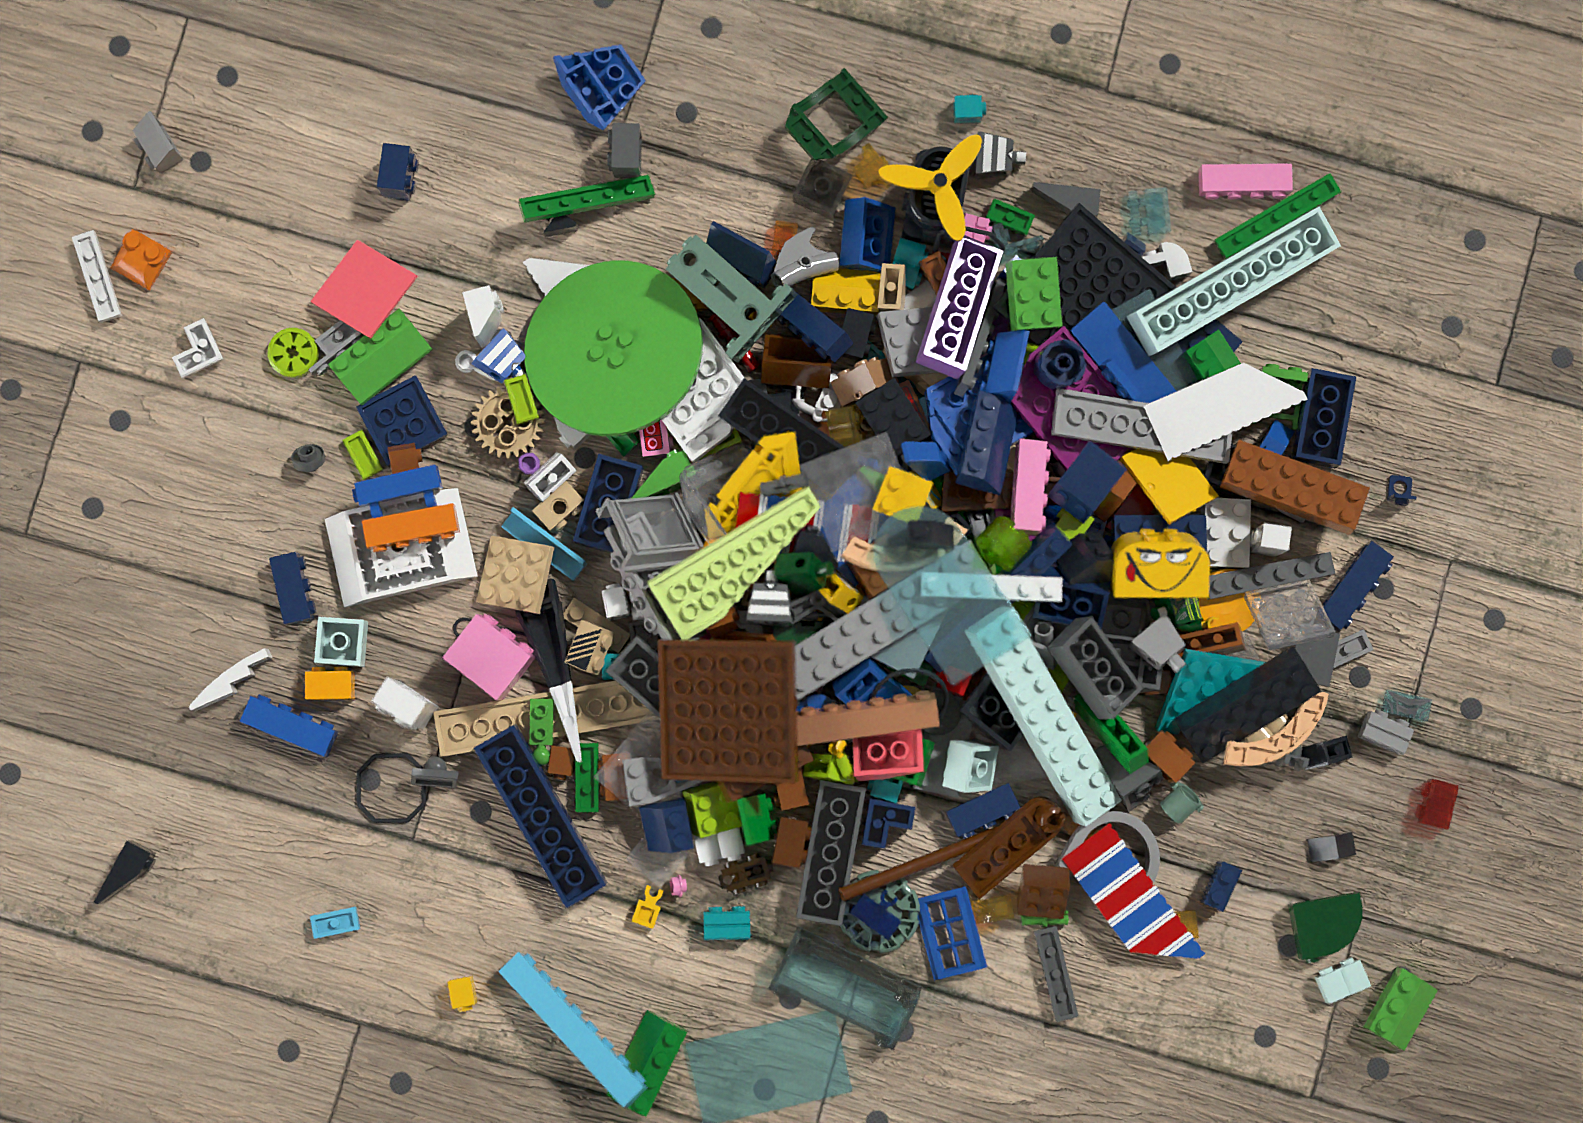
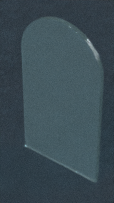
M917 506L893 513L883 523L874 542L873 555L878 573L952 685L973 674L976 670L1006 651L1013 649L1014 646L1031 636L958 525L949 516L930 507ZM908 520H934L954 525L955 548L907 550Z

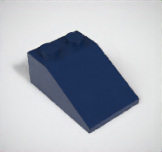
M1089 441L1047 496L1084 524L1127 468L1093 442Z

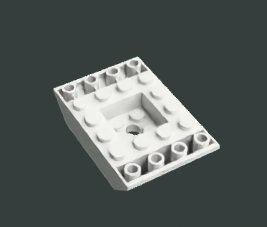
M458 488L433 491L437 506L450 503L456 506L460 533H455V537L450 539H442L441 536L432 538L433 541L429 543L409 542L410 546L404 547L400 552H395L392 546H387V550L382 552H373V549L366 548L362 520L372 519L370 505L343 511L325 519L344 607L478 577ZM424 493L380 503L383 516L428 508L425 504Z

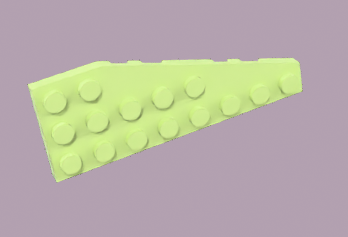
M809 487L794 493L647 582L681 639H689L724 618L732 605L743 596L746 589L760 577L775 560L783 547L789 544L797 531L803 528L818 511L820 505Z

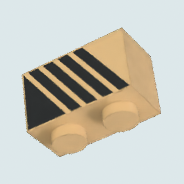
M581 620L565 663L598 675L604 665V659L608 648L612 644L615 632Z

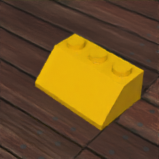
M838 268L837 272L813 277L811 304L820 312L846 314L847 308L874 314L875 317L879 311L878 299L881 272Z

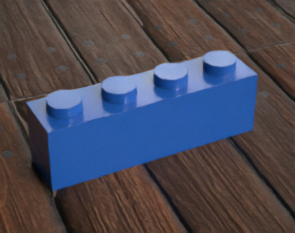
M258 694L257 698L250 696L240 722L321 756L328 757L338 734V731L333 729V724L321 720L320 724L312 721L313 716L304 712H300L297 715L291 712L292 707L279 703L278 706L270 703L271 699L260 694Z

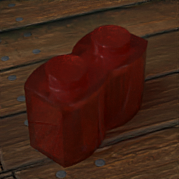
M1433 778L1424 782L1421 787L1423 802L1417 806L1415 817L1418 818V824L1448 830L1452 820L1459 785Z

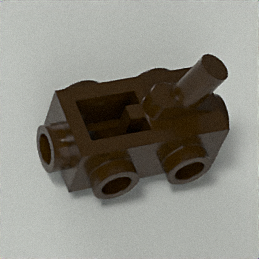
M759 853L747 856V862L738 864L737 860L724 864L725 869L720 870L722 875L718 876L721 889L726 888L727 892L732 891L733 895L745 892V887L754 884L755 888L767 885V880L771 879L770 873H774L771 860H766L765 856L760 857ZM755 866L761 867L762 871L759 875H755L752 871Z

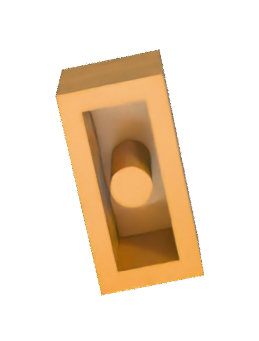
M312 667V672H305V699H355V672L348 671V667H334V671H325V667Z

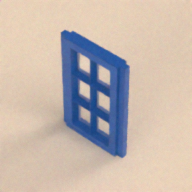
M964 886L918 898L920 905L918 920L934 980L987 968L967 887ZM956 897L961 915L948 918L944 900ZM940 902L944 920L932 922L927 904ZM962 920L967 939L955 942L950 923ZM946 924L950 943L938 946L933 927ZM968 944L973 962L961 965L956 947ZM952 948L956 966L944 969L940 951Z

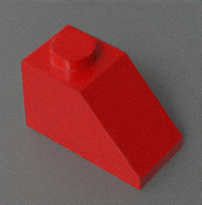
M947 666L941 673L936 672V675L944 681L949 693L958 697L964 695L972 676L971 673L951 666ZM937 682L935 687L942 690L941 685Z

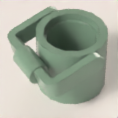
M1179 781L1170 784L1174 790L1160 802L1165 813L1179 824H1182L1195 810L1200 812L1204 808L1196 793Z

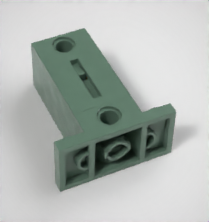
M697 235L693 238L690 236L683 243L681 252L678 255L675 253L668 260L666 270L740 335L738 338L734 337L727 344L726 348L728 350L725 352L738 363L798 294L787 284L783 287L780 285L772 293L773 299L770 301ZM696 258L695 264L689 266L690 260ZM756 311L757 317L750 321V314Z

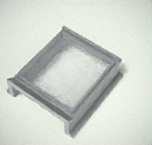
M678 492L674 493V495L610 500L607 497L602 507L596 509L599 518L612 517L628 551L621 565L624 573L671 568L703 548V544Z

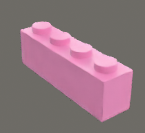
M1204 164L1198 170L1199 196H1205L1206 199L1210 200L1218 199L1219 196H1228V199H1240L1241 196H1250L1251 199H1261L1264 196L1283 199L1293 190L1292 164Z
M1019 439L1016 443L1010 518L1011 534L1037 536L1045 528L1046 517L1042 516L1043 507L1045 508L1047 504V494H1044V485L1048 484L1049 472L1045 471L1046 463H1049L1050 449H1047V441Z

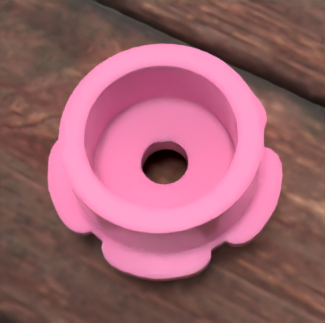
M679 874L676 877L670 878L672 896L678 895L682 897L683 893L687 891L686 879H682Z

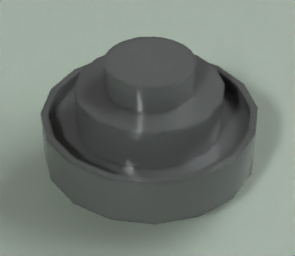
M315 444L301 446L294 450L291 455L294 468L302 472L317 470L324 464L326 459L323 448Z

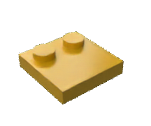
M888 466L872 509L904 522L919 520L933 482Z

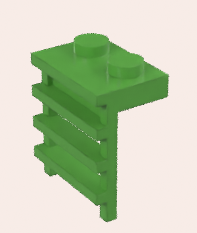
M1266 364V366L1259 369L1301 391L1302 385L1307 382L1308 373L1302 372V369L1298 367H1288L1287 370L1280 369L1279 365ZM1300 403L1291 405L1290 408H1294L1293 415L1272 413L1267 418L1292 421V430H1297Z

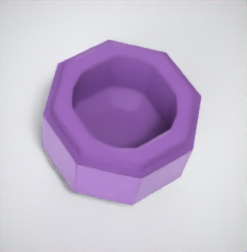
M524 453L518 459V468L525 475H532L540 468V459L534 453Z

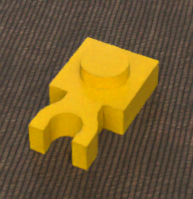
M647 885L645 889L646 899L645 901L639 899L631 922L654 929L661 906L656 905V902L662 897L664 890L659 889L658 895L653 897L650 895L651 886Z

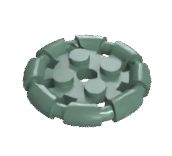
M879 870L861 873L852 883L877 874ZM902 878L887 884L886 889L877 888L864 893L862 896L859 895L846 900L843 922L840 927L842 932L850 937V942L853 945L867 952L873 950L879 951V953H887L897 950L904 941L911 939L919 924L917 918L920 905L915 890H911L907 885V880ZM899 889L904 894L901 900L894 894ZM850 904L857 905L856 913H849ZM876 905H882L886 910L882 918H876L872 914V910ZM902 910H909L908 919H901ZM858 922L864 929L859 934L853 928ZM898 927L901 933L894 938L890 932ZM872 934L881 935L880 942L871 941Z

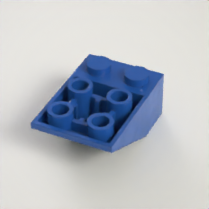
M869 656L844 671L832 682L835 695L846 705L847 702L855 700L869 702L878 682L889 675V673ZM893 677L881 686L876 697L890 699L898 694H906L907 696H912V694Z

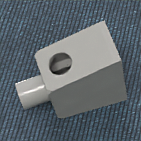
M1165 614L1133 639L1129 646L1131 650L1156 670H1160L1168 664L1177 673L1186 665L1178 655L1183 651L1185 644Z

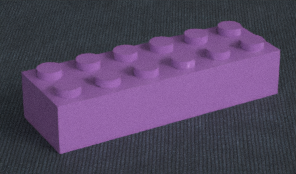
M964 235L962 241H955L915 363L958 379L966 371L1003 250Z

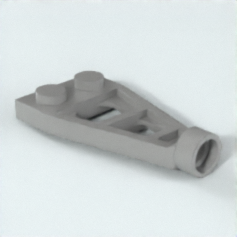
M640 757L622 760L629 806L653 803L705 781L688 780L676 783L675 780L669 779L666 786L655 790L650 787L648 772L652 768L661 769V758Z

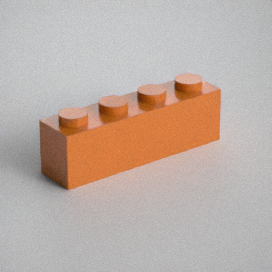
M453 503L362 520L366 548L373 549V552L386 551L387 546L396 545V548L410 546L409 542L419 541V544L429 543L433 541L432 538L439 536L442 539H450L455 537V533H460L456 506Z

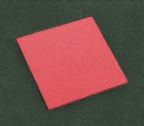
M357 240L310 302L371 339L418 276Z

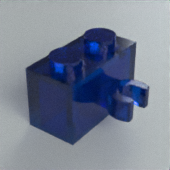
M885 889L880 894V902L878 904L867 895L862 894L850 913L889 940L902 922L887 911L888 907L894 906L897 903L898 898L895 896L891 902H887L885 895L888 891Z

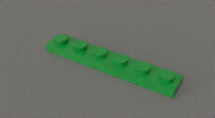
M1331 173L1216 238L1214 243L1226 260L1334 198L1342 191Z
M644 175L520 198L518 204L523 221L526 223L653 199L655 192L650 176Z

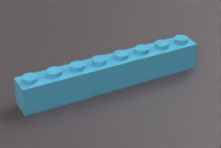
M518 952L498 972L621 1106L628 1108L647 1089L644 1084L645 1078L638 1071L632 1072L628 1067L630 1062L622 1054L617 1055L612 1050L614 1045L606 1037L602 1039L596 1033L599 1029L592 1021L588 1020L586 1022L581 1016L583 1012L575 1003L570 1005L565 999L567 994L559 986L555 988L550 983L552 978L543 969L539 971L534 966L537 962L530 954L526 953L524 955Z

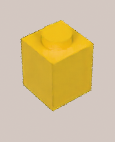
M473 976L447 981L452 1009L458 1008L459 1012L472 1010V1005L478 1003Z

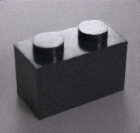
M847 308L842 329L846 331L853 344L841 357L856 361H862L863 356L868 357L871 344L867 343L869 334L874 335L877 322L873 321L874 314Z

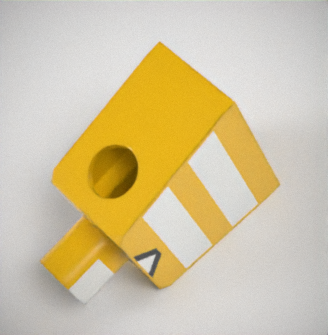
M834 570L833 575L827 576L825 587L819 590L829 603L846 613L857 609L863 600V595L836 570ZM833 582L839 587L837 589H831L830 584Z

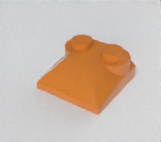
M132 229L123 237V245L110 269L150 291L173 252Z

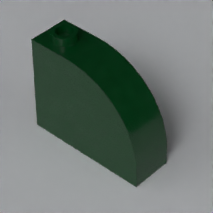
M1352 892L1288 904L1298 959L1305 960L1306 963L1320 961L1319 957L1337 953L1354 939L1360 928L1363 915L1360 893Z

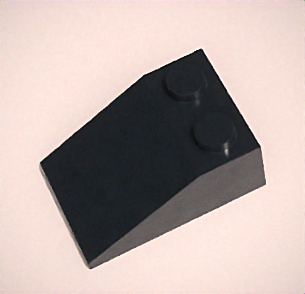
M986 673L959 711L985 736L999 745L1000 748L1012 751L1023 736V732L990 675Z

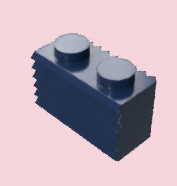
M1218 861L1215 870H1213L1214 873L1211 874L1212 878H1209L1210 882L1207 883L1208 886L1203 891L1204 895H1201L1202 899L1199 900L1215 910L1224 912L1242 870L1224 861Z

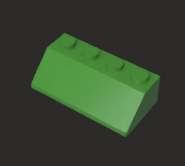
M399 308L385 319L371 339L364 335L328 365L362 406L433 349Z

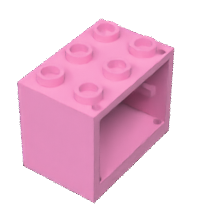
M476 614L442 658L495 700H504L536 657L532 654L534 650L525 642L518 643L514 640L516 635L507 628L504 629L502 627L500 629L497 626L499 622L489 614Z

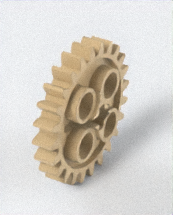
M498 386L496 394L489 390L490 397L488 399L481 396L484 403L475 404L479 412H472V415L477 417V420L471 421V424L477 426V428L472 430V433L480 434L475 439L477 443L484 441L481 446L483 450L490 447V455L497 451L498 458H501L503 453H506L507 459H510L511 453H514L517 458H519V451L521 450L525 454L528 453V446L535 449L532 442L534 440L541 441L537 433H544V430L539 425L545 424V420L539 418L532 420L524 428L517 425L513 409L509 412L502 410L503 404L510 401L506 388L505 392H502ZM539 402L535 403L536 409L541 406ZM537 411L539 417L544 415L543 411ZM492 417L497 418L498 424L494 428H488L486 425L488 419ZM504 419H512V426H505ZM503 428L497 437L493 436L496 432ZM506 433L514 434V440L509 444L504 443L502 440Z

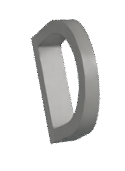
M1109 811L1105 812L1088 826L1079 825L1054 864V867L1068 868L1062 858L1081 845L1094 828L1109 823L1125 826L1139 838L1145 853L1144 870L1146 876H1149L1153 883L1159 871L1160 852L1153 833L1145 823L1128 813ZM1069 869L1070 879L1081 886Z

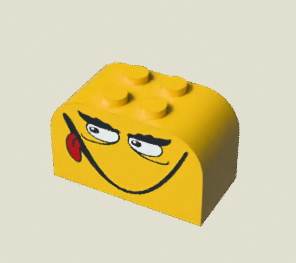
M1141 529L1140 532L1123 534L1113 543L1111 551L1114 554V566L1110 589L1115 597L1209 598L1210 560L1206 551L1192 535L1178 532L1176 529H1164L1163 532H1154L1153 529Z

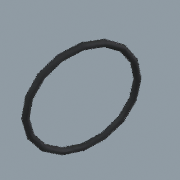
M920 668L902 669L890 673L878 682L871 694V699L875 698L881 686L893 677L905 673H921L937 681L944 692V703L938 713V719L942 717L947 709L949 692L944 681L936 674Z

